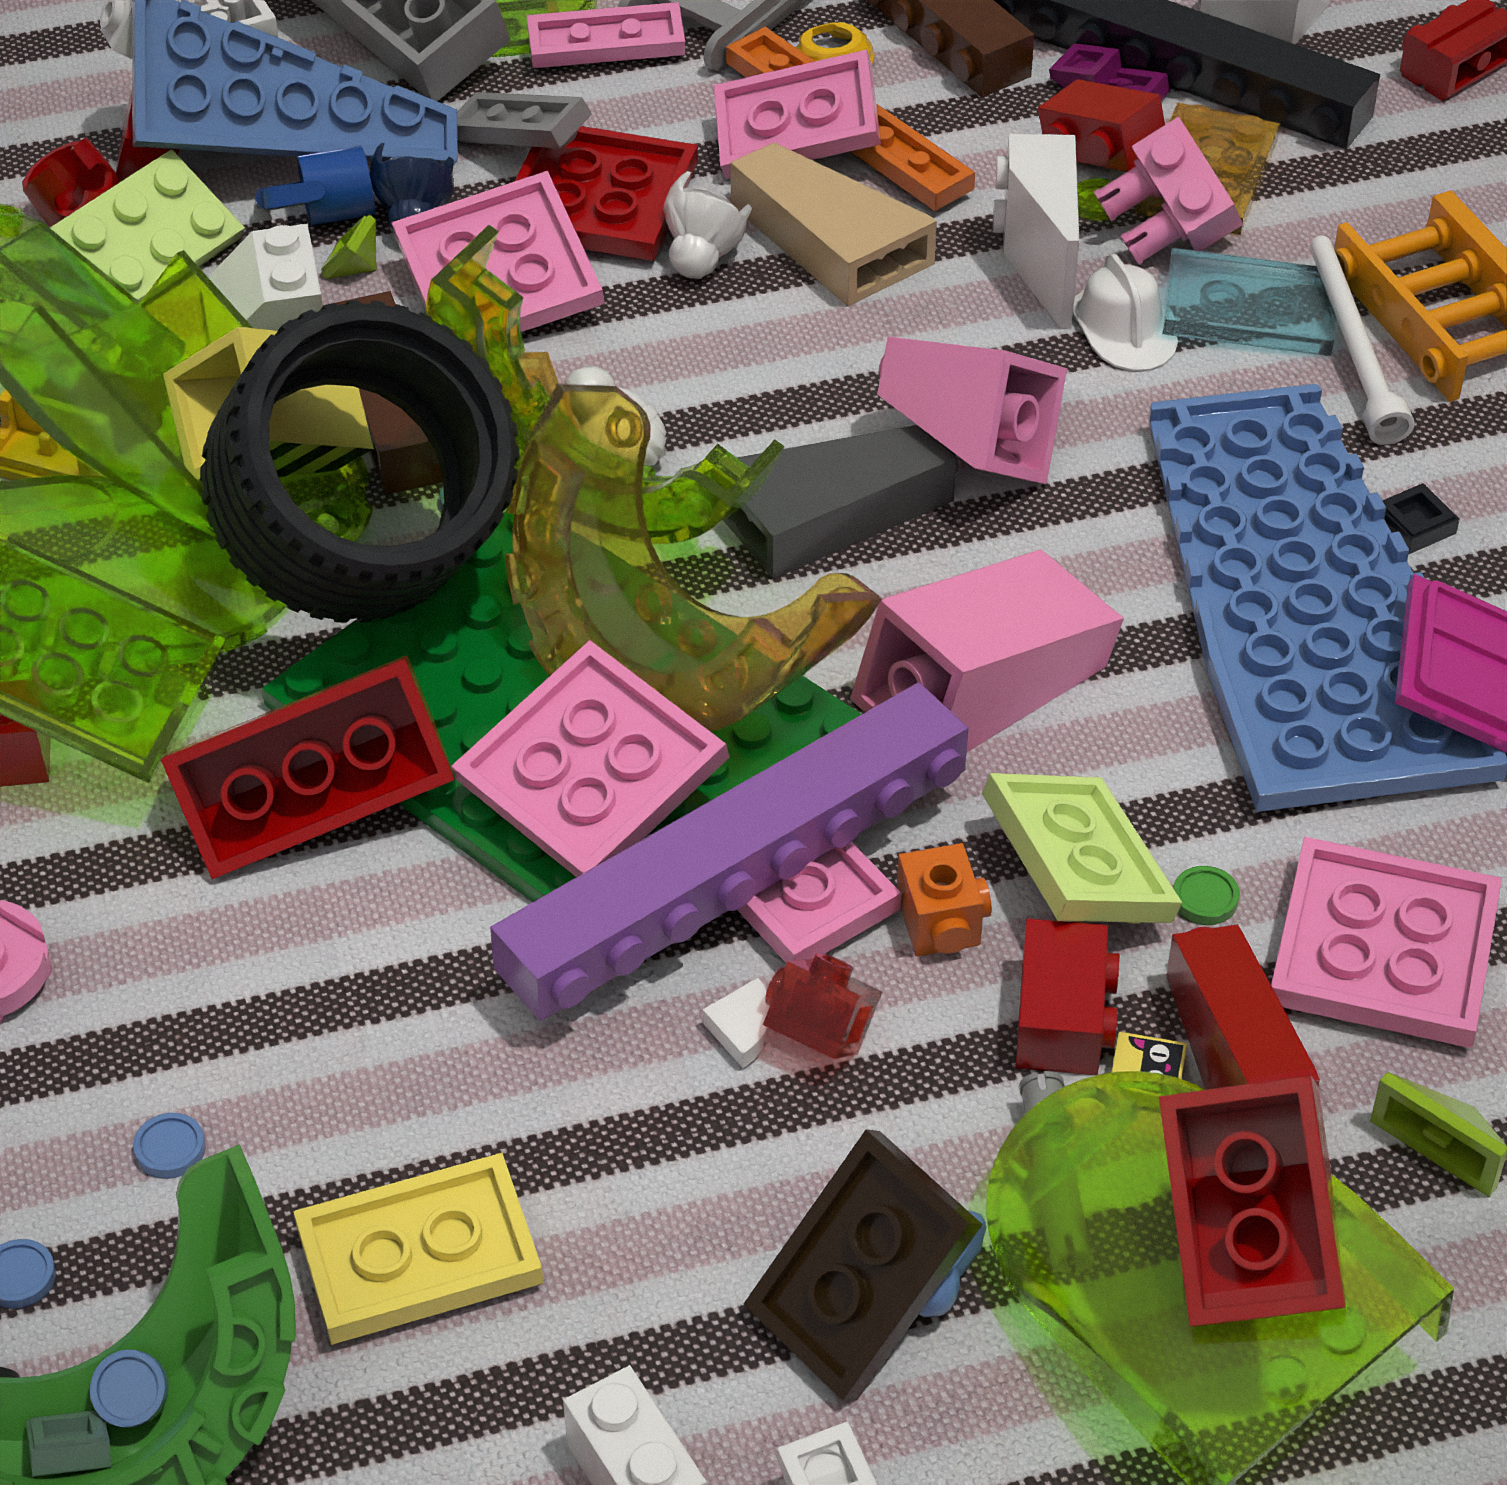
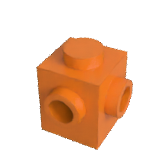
M963 843L898 854L897 889L902 893L901 912L916 957L935 953H955L964 948L980 946L982 920L985 917H990L992 913L991 897L985 878L975 879Z

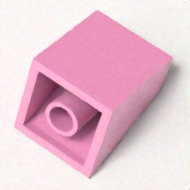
M887 336L885 353L879 365L880 382L877 395L973 468L1035 483L1047 484L1067 368L1005 350Z

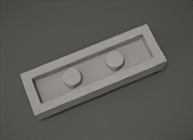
M475 92L457 111V142L558 149L574 140L577 130L592 114L583 97Z

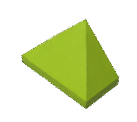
M1387 1072L1379 1081L1370 1122L1487 1197H1490L1497 1189L1507 1156V1145L1474 1106Z

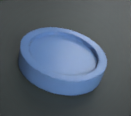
M164 1113L149 1119L138 1129L134 1137L133 1149L136 1161L144 1172L153 1177L170 1179L183 1176L189 1167L202 1160L205 1154L206 1143L203 1130L195 1119L181 1113Z
M16 1239L1 1244L0 1306L11 1309L24 1308L44 1298L53 1287L56 1278V1268L49 1250L41 1243L29 1239Z
M137 1350L117 1351L101 1361L93 1373L90 1383V1397L93 1407L102 1419L112 1425L119 1427L144 1425L154 1419L164 1407L169 1389L168 1378L163 1366L150 1354Z

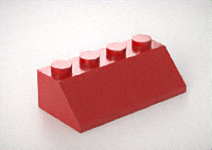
M407 655L171 751L160 759L211 879L455 780L433 716Z

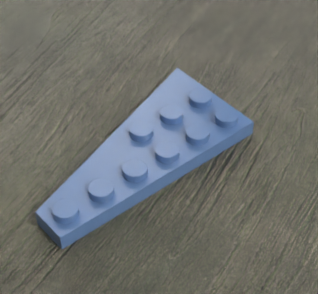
M132 0L133 147L297 157L362 145L366 160L372 161L376 148L380 143H385L382 151V162L391 158L411 156L431 158L444 165L447 158L451 157L454 159V166L458 161L457 109L398 85L391 87L363 76V71L344 64L341 67L318 58L313 51L241 22L231 23L201 11V6L186 0H181V2L176 0Z

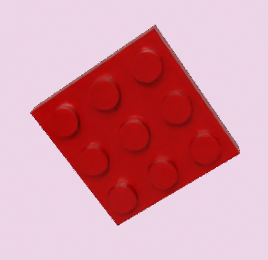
M581 126L577 130L574 140L564 147L558 149L531 147L515 181L548 171L584 250L654 261L669 229L663 210L666 197L673 183L682 174L689 171L691 174L686 180L683 189L687 188L698 163V145Z

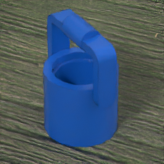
M362 145L297 156L299 182L263 187L258 189L254 196L255 203L262 209L304 203L311 227L362 218L363 216L367 217L369 214L371 216L375 215L371 178Z

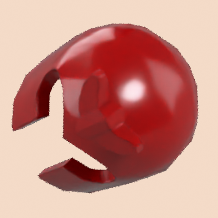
M85 137L81 141L70 142L58 147L40 158L27 172L22 181L24 194L36 211L52 227L117 185L119 179L108 161L91 141Z

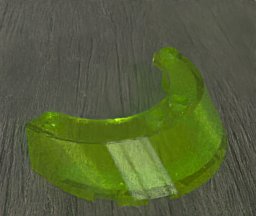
M488 225L431 279L427 293L426 315L432 317V321L439 325L445 324L454 330V335L461 340L465 339L473 347L472 350L477 356L484 358L490 366L488 369L493 377H497L503 387L501 391L504 398L510 402L513 410L510 413L512 422L516 423L518 431L516 443L519 446L520 459L515 463V468L519 471L517 482L523 483L537 496L545 500L548 506L563 518H573L601 532L636 542L670 544L687 541L711 530L741 510L752 500L767 480L785 447L774 439L755 462L748 467L717 444L699 463L681 468L673 476H656L654 467L628 460L590 438L559 409L547 394L540 381L529 383L518 358L525 351L520 330V313L524 297L485 269L499 231Z

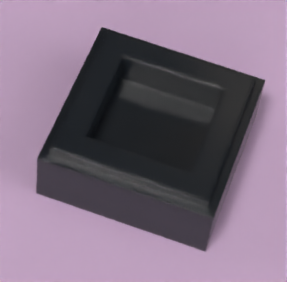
M1424 483L1382 500L1386 506L1384 520L1391 533L1400 532L1409 548V554L1457 533L1460 518Z

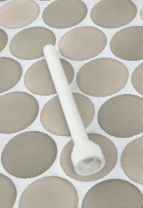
M1323 235L1316 236L1310 243V251L1368 399L1363 413V421L1370 439L1376 444H1395L1405 439L1413 431L1415 425L1413 416L1406 400L1390 392L1331 240Z

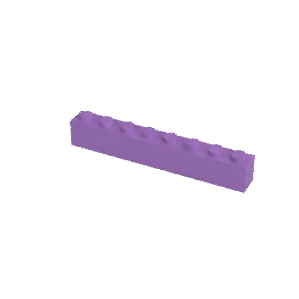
M920 682L912 685L490 926L494 970L540 1021L562 1008L568 1009L576 1006L585 999L589 992L618 975L623 976L632 973L650 956L672 943L686 941L701 926L728 910L734 911L742 908L754 895L781 879H790L796 876L811 861L834 848L847 846L862 831L886 817L892 818L901 814L911 802L935 788H943L953 783L965 771L969 728Z

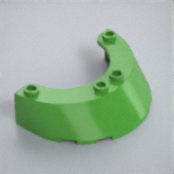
M240 1144L198 1161L189 1167L180 1178L176 1191L178 1231L171 1268L154 1303L143 1318L124 1337L99 1355L59 1372L21 1378L0 1377V1485H227L226 1477L240 1464L253 1444L260 1445L275 1418L286 1390L284 1380L290 1360L292 1342H295L296 1336L295 1300L291 1276L282 1247ZM117 1351H142L150 1354L160 1362L166 1372L169 1386L167 1400L160 1413L150 1422L137 1427H119L105 1421L110 1440L111 1467L32 1476L27 1448L26 1420H30L33 1417L94 1411L95 1409L90 1397L91 1378L101 1361Z

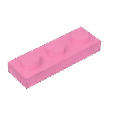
M679 2L526 15L532 68L685 55V36Z

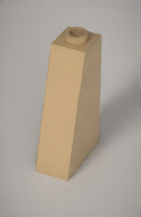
M771 143L730 162L731 204L739 212L749 204L752 210L747 220L846 306L865 299L935 264L937 221L926 213L776 143Z

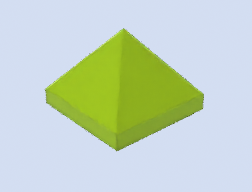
M370 214L367 217L363 216L336 243L322 266L320 275L327 280L377 271L376 219Z

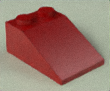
M1312 1076L1158 1096L1190 1327L1346 1309L1329 1153L1319 1087Z

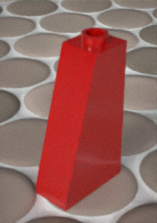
M1239 925L1216 928L1198 927L1188 932L1172 934L1166 977L1205 1090L1310 1075L1319 1087L1320 1079L1316 1068Z

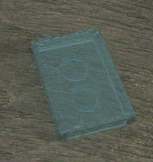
M1179 248L1171 249L1162 334L1331 356L1335 334V313L1317 266Z

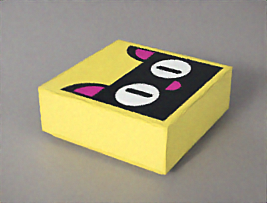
M1119 1032L1107 1101L1160 1110L1158 1096L1179 1094L1187 1043Z

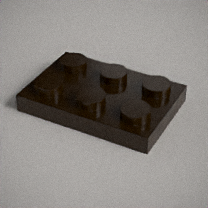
M866 1129L743 1304L842 1401L858 1400L983 1224L881 1131Z

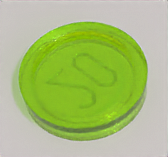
M1091 178L1077 184L1079 215L1091 220L1109 219L1093 191L1101 189L1112 182L1111 180Z

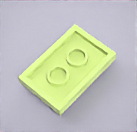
M171 149L50 227L45 240L107 308L121 320L241 239L245 227Z
M989 774L981 794L1057 921L1076 923L1084 921L1126 922L1130 924L1141 922L1173 923L1182 905V901L1102 778Z

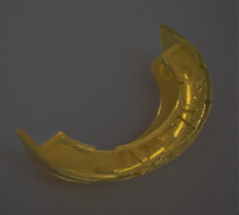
M556 384L520 456L516 468L519 471L517 483L514 485L513 497L506 512L514 514L512 529L513 553L505 554L507 577L513 605H522L528 626L534 637L528 643L549 676L591 640L710 732L740 721L840 649L871 617L883 598L859 579L848 573H829L819 578L808 591L787 606L771 613L753 617L724 614L701 604L688 595L663 566L647 530L642 500L643 468L647 446L651 437V424L647 413L636 401L617 386Z

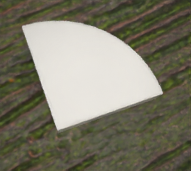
M756 978L704 1008L703 1024L742 1068L758 1057L764 1047V1041L770 1029L771 1003L766 988L760 979Z

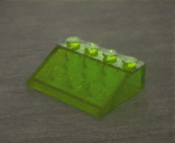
M0 532V714L149 783L162 764L160 759L169 753L188 724L207 689L226 638Z

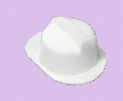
M1116 254L1108 255L1104 266L1098 268L1090 275L1085 289L1074 297L1073 314L1083 330L1092 349L1102 360L1112 366L1132 372L1151 371L1164 366L1175 355L1178 339L1175 328L1161 305L1159 287L1154 276L1143 268L1123 264Z

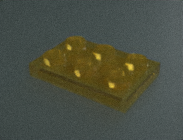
M1177 102L1169 122L1178 116L1180 117L1234 202L1243 225L1231 233L1241 235L1278 141L1280 123L1262 120L1253 115L1242 116L1213 110L1204 105H1189ZM1151 195L1136 205V213L1154 216L1163 210L1161 204L1164 202L1161 197L1156 199L1154 195Z

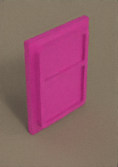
M1413 574L1408 582L1395 704L1507 753V611L1443 582L1430 581Z

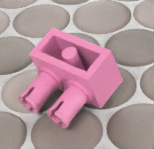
M1179 116L1131 146L1137 157L1133 161L1135 164L1134 168L1101 189L1093 191L1111 222L1149 196L1154 195L1156 199L1161 197L1164 202L1161 204L1162 211L1129 232H1124L1120 235L1138 265L1144 263V260L1179 238L1183 242L1188 240L1197 254L1243 225L1234 202Z

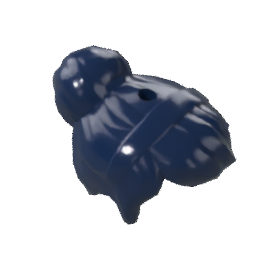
M380 143L375 150L370 164V178L375 196L389 210L388 225L393 233L392 222L446 205L449 202L454 188L453 158L448 157L444 165L431 158L411 156L391 158L383 163L382 151L385 143Z

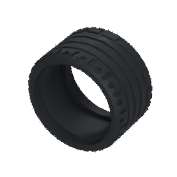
M351 300L339 305L336 303L326 304L318 312L311 309L300 314L298 318L289 320L280 326L275 335L271 334L254 353L218 410V415H216L208 430L202 451V457L206 460L200 468V480L203 486L201 491L203 504L208 505L209 509L206 517L210 527H213L217 534L216 541L221 550H227L231 556L229 561L235 569L240 568L247 576L246 580L253 587L258 585L262 590L266 591L265 596L274 602L277 600L287 605L288 609L299 613L302 610L310 613V617L320 620L328 618L333 619L334 622L347 623L350 619H357L358 623L371 622L373 619H386L393 617L400 608L406 612L431 597L493 534L504 517L503 511L510 505L513 497V488L517 483L519 471L515 468V463L520 459L519 446L516 443L518 431L516 423L512 422L510 413L513 410L509 400L503 396L501 391L503 387L497 377H493L488 369L490 366L484 358H479L472 350L473 347L465 339L461 340L454 335V330L445 324L439 325L432 321V317L422 312L419 314L411 312L405 306L398 304L395 307L386 306L382 301L373 300L370 304H362L360 300ZM321 385L353 386L378 394L400 407L421 427L435 450L441 468L444 504L436 532L420 541L397 546L364 545L338 537L313 522L292 501L278 478L269 445V420L273 405L301 389Z

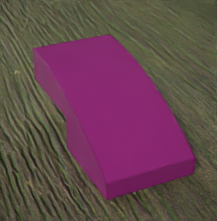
M1074 43L1049 69L1050 78L1063 88L1076 79L1160 94L1161 101L1170 92L1167 73L1123 68L1121 66L1119 49Z

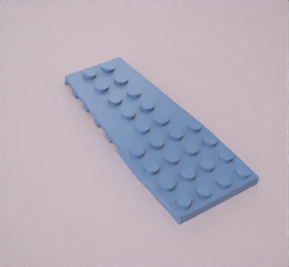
M1317 384L1151 403L1149 427L1207 673L1256 812L1505 780L1507 774V757L1505 752L1395 704L1408 582L1413 574L1423 578L1424 576L1422 572L1413 573L1407 562L1409 548L1400 532L1391 533L1384 520L1386 506L1378 492L1370 494L1362 479L1364 470L1362 462L1357 453L1348 454L1341 441L1343 428L1336 415L1328 416L1320 402L1321 387Z

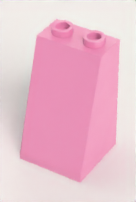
M1040 549L880 599L850 699L864 712H867L920 682L969 728L968 752L1106 668L1124 618Z

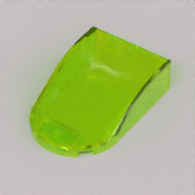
M184 250L175 254L138 306L69 334L59 326L42 305L34 308L0 356V383L44 431L77 459L111 482L163 512L215 538L217 537L214 528L210 527L206 517L209 509L208 505L203 504L201 491L203 486L184 465L163 373L235 328L253 327ZM362 457L355 459L336 471L278 477L292 501L313 522L338 537L356 542L367 528L372 516L373 506L367 504L365 486L370 481V477Z
M1142 1071L1100 1074L1069 1084L1050 1094L1029 1110L1010 1131L997 1154L989 1177L986 1196V1216L994 1258L1002 1277L1023 1307L1187 1485H1236V1480L1418 1324L1436 1342L1447 1334L1454 1287L1395 1229L1332 1174L1346 1309L1190 1327L1158 1096L1206 1089L1177 1077Z

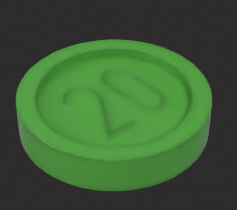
M1195 866L1183 871L1175 880L1173 889L1182 901L1178 913L1185 919L1201 925H1215L1225 922L1236 912L1240 891L1237 882L1227 872L1212 866Z

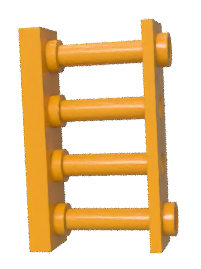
M1452 190L1432 197L1429 218L1425 228L1368 245L1348 222L1338 225L1334 250L1350 290L1416 363L1427 381L1433 383L1449 402L1460 399L1466 366L1506 354L1507 329L1460 345L1445 329L1490 314L1498 318L1507 328V248ZM1428 249L1437 252L1446 262L1401 277H1397L1385 264ZM1460 281L1468 285L1476 294V296L1429 311L1415 297V295Z

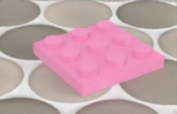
M548 171L392 222L395 238L428 316L432 317V321L439 325L445 324L454 330V335L461 340L465 339L473 348L605 304L603 289Z
M589 640L451 767L458 782L575 877H578L643 840L730 757L725 742Z
M1304 837L1271 983L1282 1007L1472 1049L1477 1032L1502 878Z

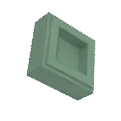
M96 1410L33 1417L30 1420H26L27 1448L32 1476L111 1467L110 1440L106 1423Z

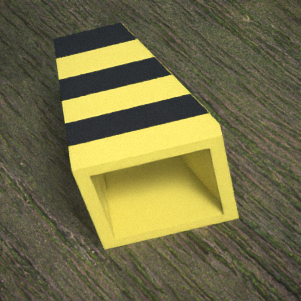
M237 327L163 373L189 485L202 486L200 468L206 460L202 457L203 446L206 442L211 423L216 415H218V410L254 353L271 334L275 335L277 331ZM321 385L301 389L273 405L269 420V445L278 477L336 471L374 449L359 388L353 386Z

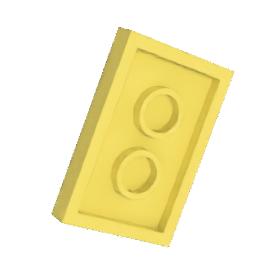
M502 1153L293 1211L331 1345L544 1284L542 1266Z

